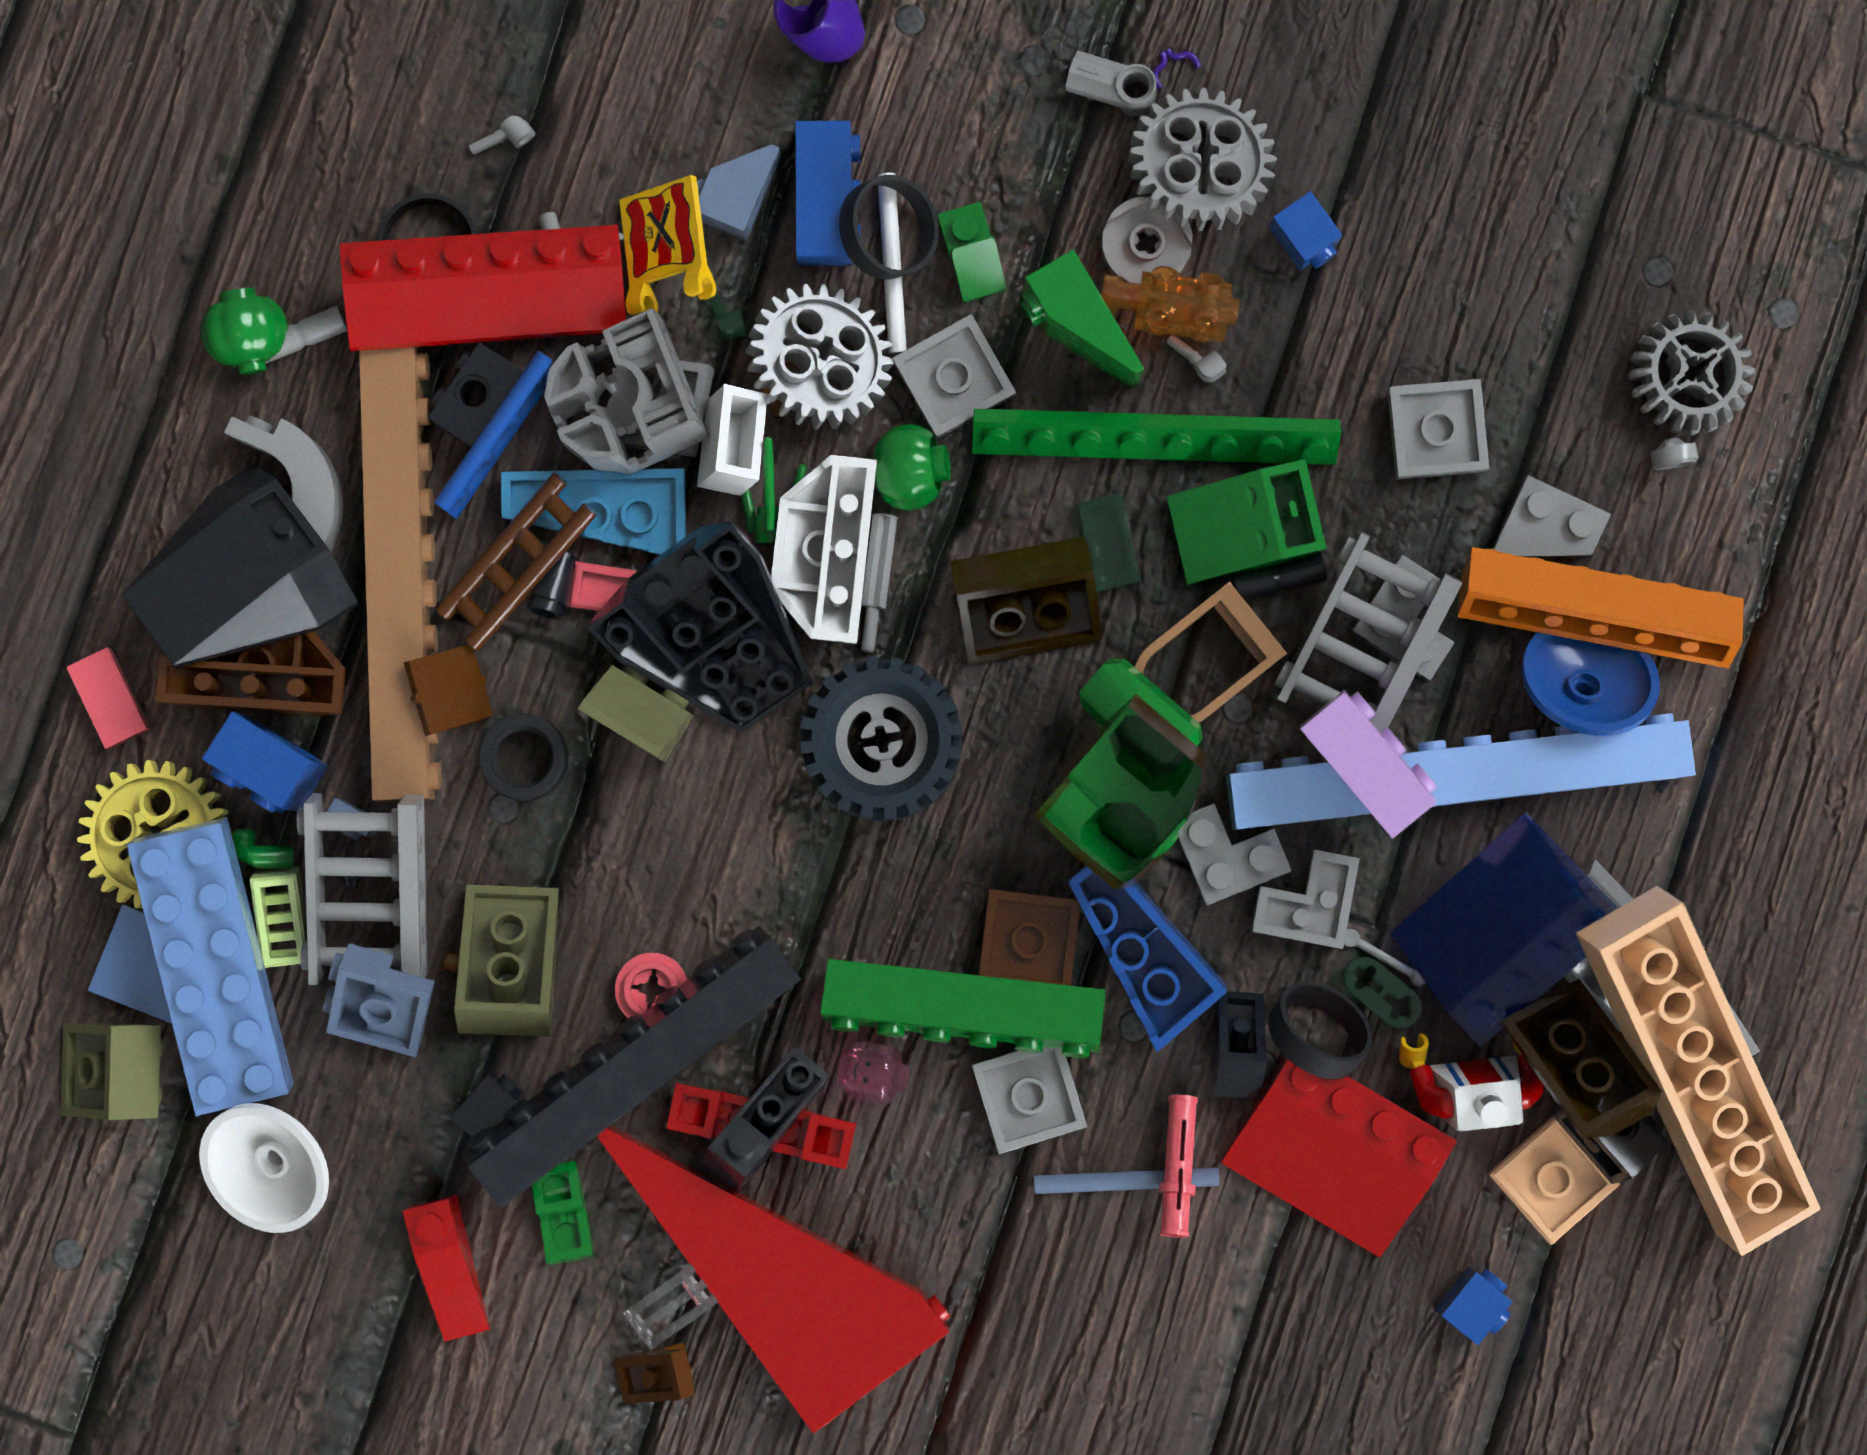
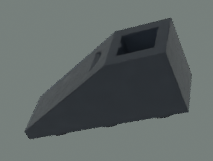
M794 1046L708 1147L701 1165L738 1194L830 1078V1074Z

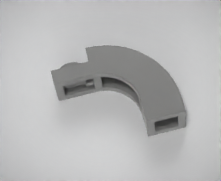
M248 415L246 422L231 417L224 433L235 441L278 459L284 465L292 483L293 502L329 548L330 552H332L342 525L343 494L339 477L327 454L311 437L282 418L273 435L271 432L274 426L251 415Z

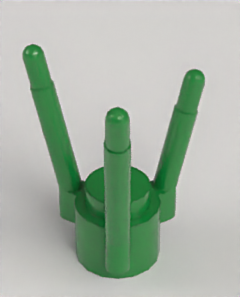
M765 437L763 440L764 506L757 507L756 516L750 489L741 495L746 516V533L753 534V544L775 545L779 506H775L773 441L770 437ZM805 464L798 466L793 486L805 477L807 470Z

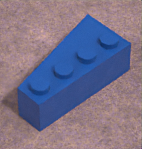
M1086 865L1068 881L1094 933L1101 942L1108 960L1127 992L1130 1002L1141 1019L1156 1052H1159L1227 993V984L1137 882L1131 887L1114 890Z

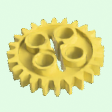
M146 760L144 773H142L136 764L130 763L127 764L128 778H125L118 772H111L110 778L114 785L112 788L100 784L95 786L102 797L100 802L85 801V805L94 811L92 818H79V823L90 828V834L78 837L77 842L90 844L91 850L80 858L81 861L96 862L97 865L88 874L90 878L106 877L101 887L102 892H111L117 887L119 888L117 902L126 903L134 894V908H143L130 856L124 860L120 857L121 852L127 849L128 843L135 838L152 835L150 826L166 827L184 810L189 812L188 818L161 832L220 819L228 814L227 809H214L212 806L220 797L219 792L203 793L208 783L206 778L200 777L190 783L193 769L183 767L175 776V763L165 761L159 773L156 762ZM164 790L170 797V807L165 814L159 816L154 812L152 801L158 792ZM126 816L131 822L132 831L126 840L120 841L115 836L114 825L119 818Z

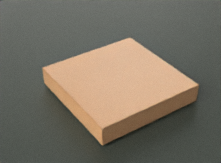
M1553 1116L1488 1173L1491 1179L1550 1245H1553L1621 1185L1619 1182L1611 1184Z

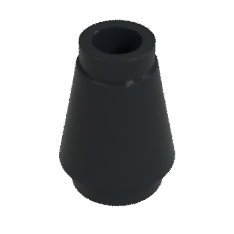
M565 552L527 595L528 603L526 609L547 619L561 620L563 612L569 610L574 564L576 561V557L573 554Z

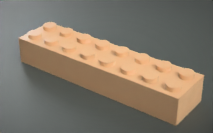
M1656 886L1578 931L1576 935L1627 1044L1662 1090L1656 1107L1715 1234L1740 1256H1743L1821 1210L1683 902Z

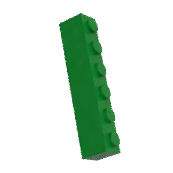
M828 959L821 1015L824 1022L831 1023V1029L843 1032H858L859 1026L877 1028V1034L887 1037H904L905 1031L923 1033V1039L932 1042L948 1043L951 1036L969 1038V1044L977 1047L995 1048L998 1041L1016 1043L1015 1049L1022 1052L1042 1053L1043 1047L1062 1049L1061 1054L1067 1057L1089 1058L1090 1052L1100 1053L1106 990Z

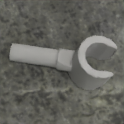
M510 116L503 121L499 130L470 144L469 148L472 154L476 155L504 142L507 138L515 148H520L533 139L535 132L521 117Z
M1174 334L1167 340L1166 343L1189 360L1188 362L1193 365L1203 382L1212 383L1226 373V363L1215 350L1202 358L1197 351H1194Z

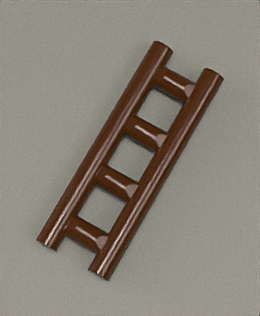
M554 472L436 608L437 612L447 620H451L459 612L474 627L465 641L477 651L481 650L597 516V513L586 503H583L574 512L558 496L567 486V483ZM545 510L563 526L546 546L529 531V528ZM516 543L533 560L517 580L499 564ZM486 578L504 594L487 614L470 598Z

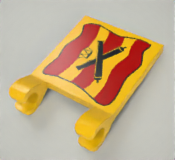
M689 175L620 199L630 286L626 297L627 312L635 316L652 308L658 313V302L649 283L686 272L683 288L687 296L694 297L698 295L701 300L715 296L716 284L707 265L696 176Z

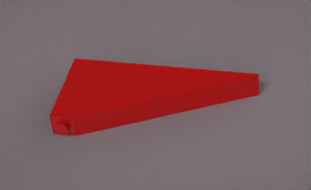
M612 1125L597 1135L603 1146L813 1434L949 1333V1326L945 1321L951 1315L935 1294L928 1298L922 1289L739 1192L736 1194L729 1187Z

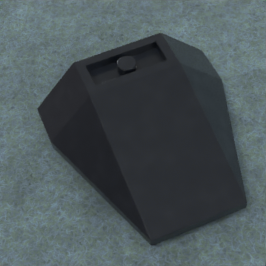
M256 465L250 466L215 487L122 593L125 602L174 668L319 630L358 606V602L329 548L277 479Z
M732 521L698 527L630 576L588 623L587 628L619 662L665 689L673 691L689 701V703L741 733L813 683L812 676L763 557Z

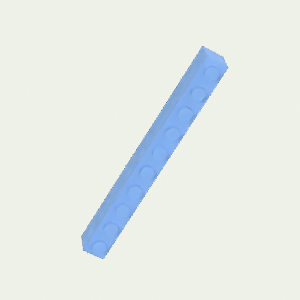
M1673 713L1648 716L1646 725L1637 726L1630 731L1617 735H1587L1560 726L1554 727L1555 736L1538 738L1537 730L1533 729L1510 732V741L1492 743L1491 735H1481L1463 738L1464 746L1446 748V741L1438 740L1418 743L1419 752L1401 755V758L1410 768L1418 763L1438 787L1431 792L1437 801L1432 807L1684 778L1696 775L1689 720L1674 722ZM1309 756L1281 759L1282 768L1264 770L1263 761L1236 764V773L1225 776L1232 830L1371 814L1328 762L1310 764Z

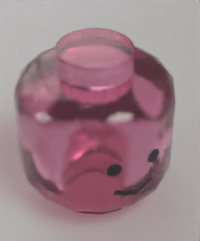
M860 1041L854 1044L851 1050H845L838 1067V1085L844 1087L846 1095L851 1100L876 1105H887L892 1102L897 1092L903 1093L905 1091L909 1078V1066L902 1064L901 1054L896 1047L867 1041Z

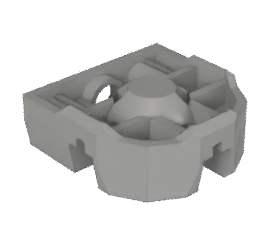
M652 308L603 330L605 339L601 340L602 344L595 347L591 344L584 348L577 342L566 347L549 368L544 397L555 425L559 428L557 432L560 441L569 451L595 470L633 474L709 438L664 320ZM612 356L617 366L612 368L613 374L606 377L602 373L598 376L594 363ZM656 366L660 379L668 392L654 399L652 385L643 373V371ZM607 389L612 394L607 407L599 406V397ZM584 411L590 413L589 416L568 425L567 423L568 418ZM640 429L644 442L650 450L644 452L645 456L639 459L636 457L629 458L621 436L632 434Z

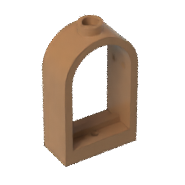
M1230 582L1150 644L1142 652L1134 665L1143 674L1146 663L1154 654L1214 608L1259 665L1201 711L1191 715L1198 723L1206 719L1287 654Z

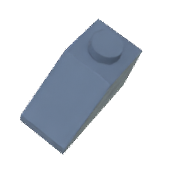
M768 145L711 168L706 180L700 178L697 181L702 223L747 241L781 162L780 148Z

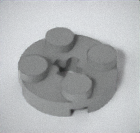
M1136 197L1119 205L1111 213L1102 233L1101 251L1107 268L1115 278L1133 290L1156 289L1171 283L1182 273L1191 255L1193 235L1189 222L1184 228H1181L1179 224L1180 215L1176 213L1166 221L1163 220L1165 207L1159 205L1156 208L1149 209L1148 204L1151 197ZM1144 232L1147 237L1156 235L1159 241L1154 245V253L1148 254L1146 251L1139 252L1135 246L1139 243L1137 236L1139 233Z

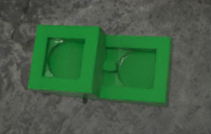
M577 1162L560 1163L532 1185L536 1215L540 1218L546 1263L549 1266L595 1257Z

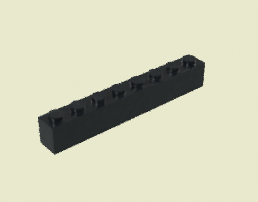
M760 926L754 930L749 929L737 935L730 943L731 948L718 958H709L700 963L693 971V976L679 987L672 986L663 991L657 997L656 1004L642 1015L636 1014L629 1017L619 1026L618 1033L604 1044L600 1042L588 1048L580 1057L578 1064L567 1072L560 1071L551 1076L544 1083L541 1092L529 1101L521 1100L506 1112L504 1120L492 1129H483L470 1138L466 1144L467 1148L461 1151L468 1168L500 1208L512 1201L802 980L772 938Z

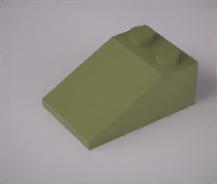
M466 885L454 1007L458 1033L551 1037L559 888Z

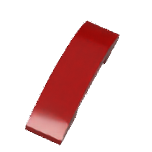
M676 1083L666 1129L710 1139L717 1138L751 1097ZM804 1110L773 1151L800 1157L802 1160L847 1169L857 1123Z

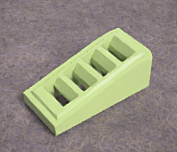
M300 867L256 871L250 878L258 942L264 966L269 968L301 964V947L303 942H307V929ZM288 885L287 892L266 894V887ZM286 903L291 905V910L268 913V905ZM293 922L294 929L270 931V924ZM296 940V948L272 950L271 943Z

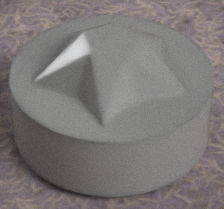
M1679 438L1664 440L1657 450L1650 452L1652 467L1657 471L1687 466L1696 463L1699 459L1696 443H1684Z

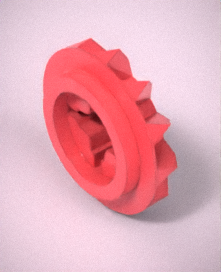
M644 953L633 957L622 967L615 983V996L619 1008L626 1017L629 1018L636 1014L642 1015L649 1010L647 994L640 992L638 989H633V985L648 983L650 976H653L654 969H657L658 985L664 986L665 989L672 986L679 987L687 981L686 973L676 960L661 953Z

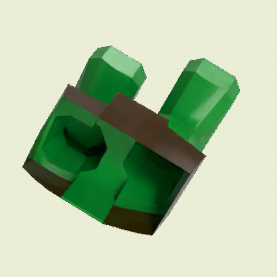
M1125 658L1108 659L1079 692L1082 708L1097 724L1060 767V786L1034 815L1075 857L1114 890L1131 887L1139 881L1176 842L1179 837L1180 828L1187 822L1196 804L1207 754L1197 747L1203 739L1201 724Z

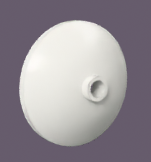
M246 1103L226 1109L206 1128L201 1139L199 1153L204 1180L217 1202L238 1221L257 1230L283 1233L294 1231L306 1225L321 1210L329 1189L327 1164L316 1140L292 1116L268 1105Z

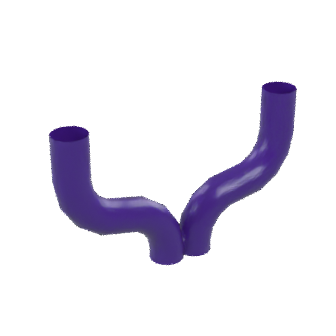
M1170 48L1160 53L1161 62L1152 71L1156 78V89L1160 90L1163 88L1158 74L1166 67L1167 56L1172 60L1188 58L1192 61L1195 68L1198 69L1202 65L1196 55L1189 51L1178 54L1173 53Z

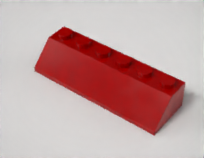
M618 225L339 243L350 352L603 334V330L626 320Z

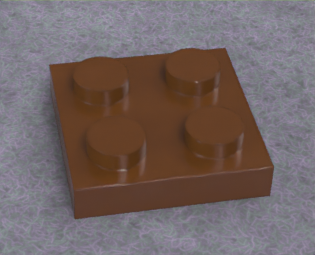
M989 889L979 976L1071 986L1080 913L1078 900Z

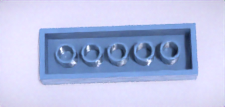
M224 817L135 838L127 844L195 1116L232 1108L239 1104L253 1103L288 1094L294 1082L228 818Z

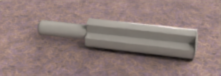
M886 513L872 514V526L861 606L866 607L861 650L866 653L874 652L880 609L886 608L897 519H899V517Z

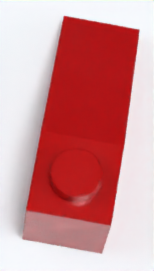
M457 1194L413 1205L403 1210L413 1255L444 1342L490 1330Z

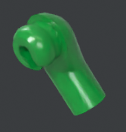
M234 829L231 832L237 858L240 861L257 869H292L294 858L293 846H256V834L252 829Z

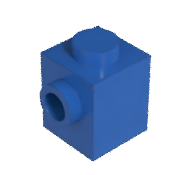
M1311 191L1275 215L1269 225L1271 232L1300 271L1309 264H1312L1317 269L1332 259L1338 253L1334 247L1343 236Z
M1468 1267L1434 1310L1472 1342L1479 1345L1489 1331L1495 1334L1504 1326L1511 1314L1507 1309L1513 1301L1502 1293L1507 1285L1485 1268L1481 1274H1478Z

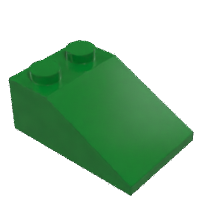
M1074 249L1025 277L1024 291L1021 294L1024 301L1020 305L1033 327L1040 324L1047 336L1127 388L1132 389L1139 384L1144 367Z

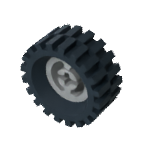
M878 657L865 658V662L858 664L851 662L843 666L842 671L832 676L830 674L822 682L823 686L816 694L813 693L808 702L809 707L806 715L802 718L800 728L802 730L800 741L801 754L804 758L805 768L817 789L837 808L860 819L864 818L880 822L894 819L901 820L925 810L940 795L942 796L949 787L960 762L963 736L962 724L953 698L949 697L942 683L937 678L934 679L928 675L925 669L916 664L915 666L906 664L903 659L892 657L891 660H879ZM892 709L903 714L911 722L916 734L915 751L911 759L903 767H895L893 759L901 752L902 740L889 743V751L885 753H880L877 746L864 747L865 754L870 759L881 764L879 771L870 772L861 768L850 754L848 738L851 727L861 715L867 714L871 717V722L862 731V741L876 738L875 730L884 729L888 736L901 734L899 727L894 722L883 717L886 710Z

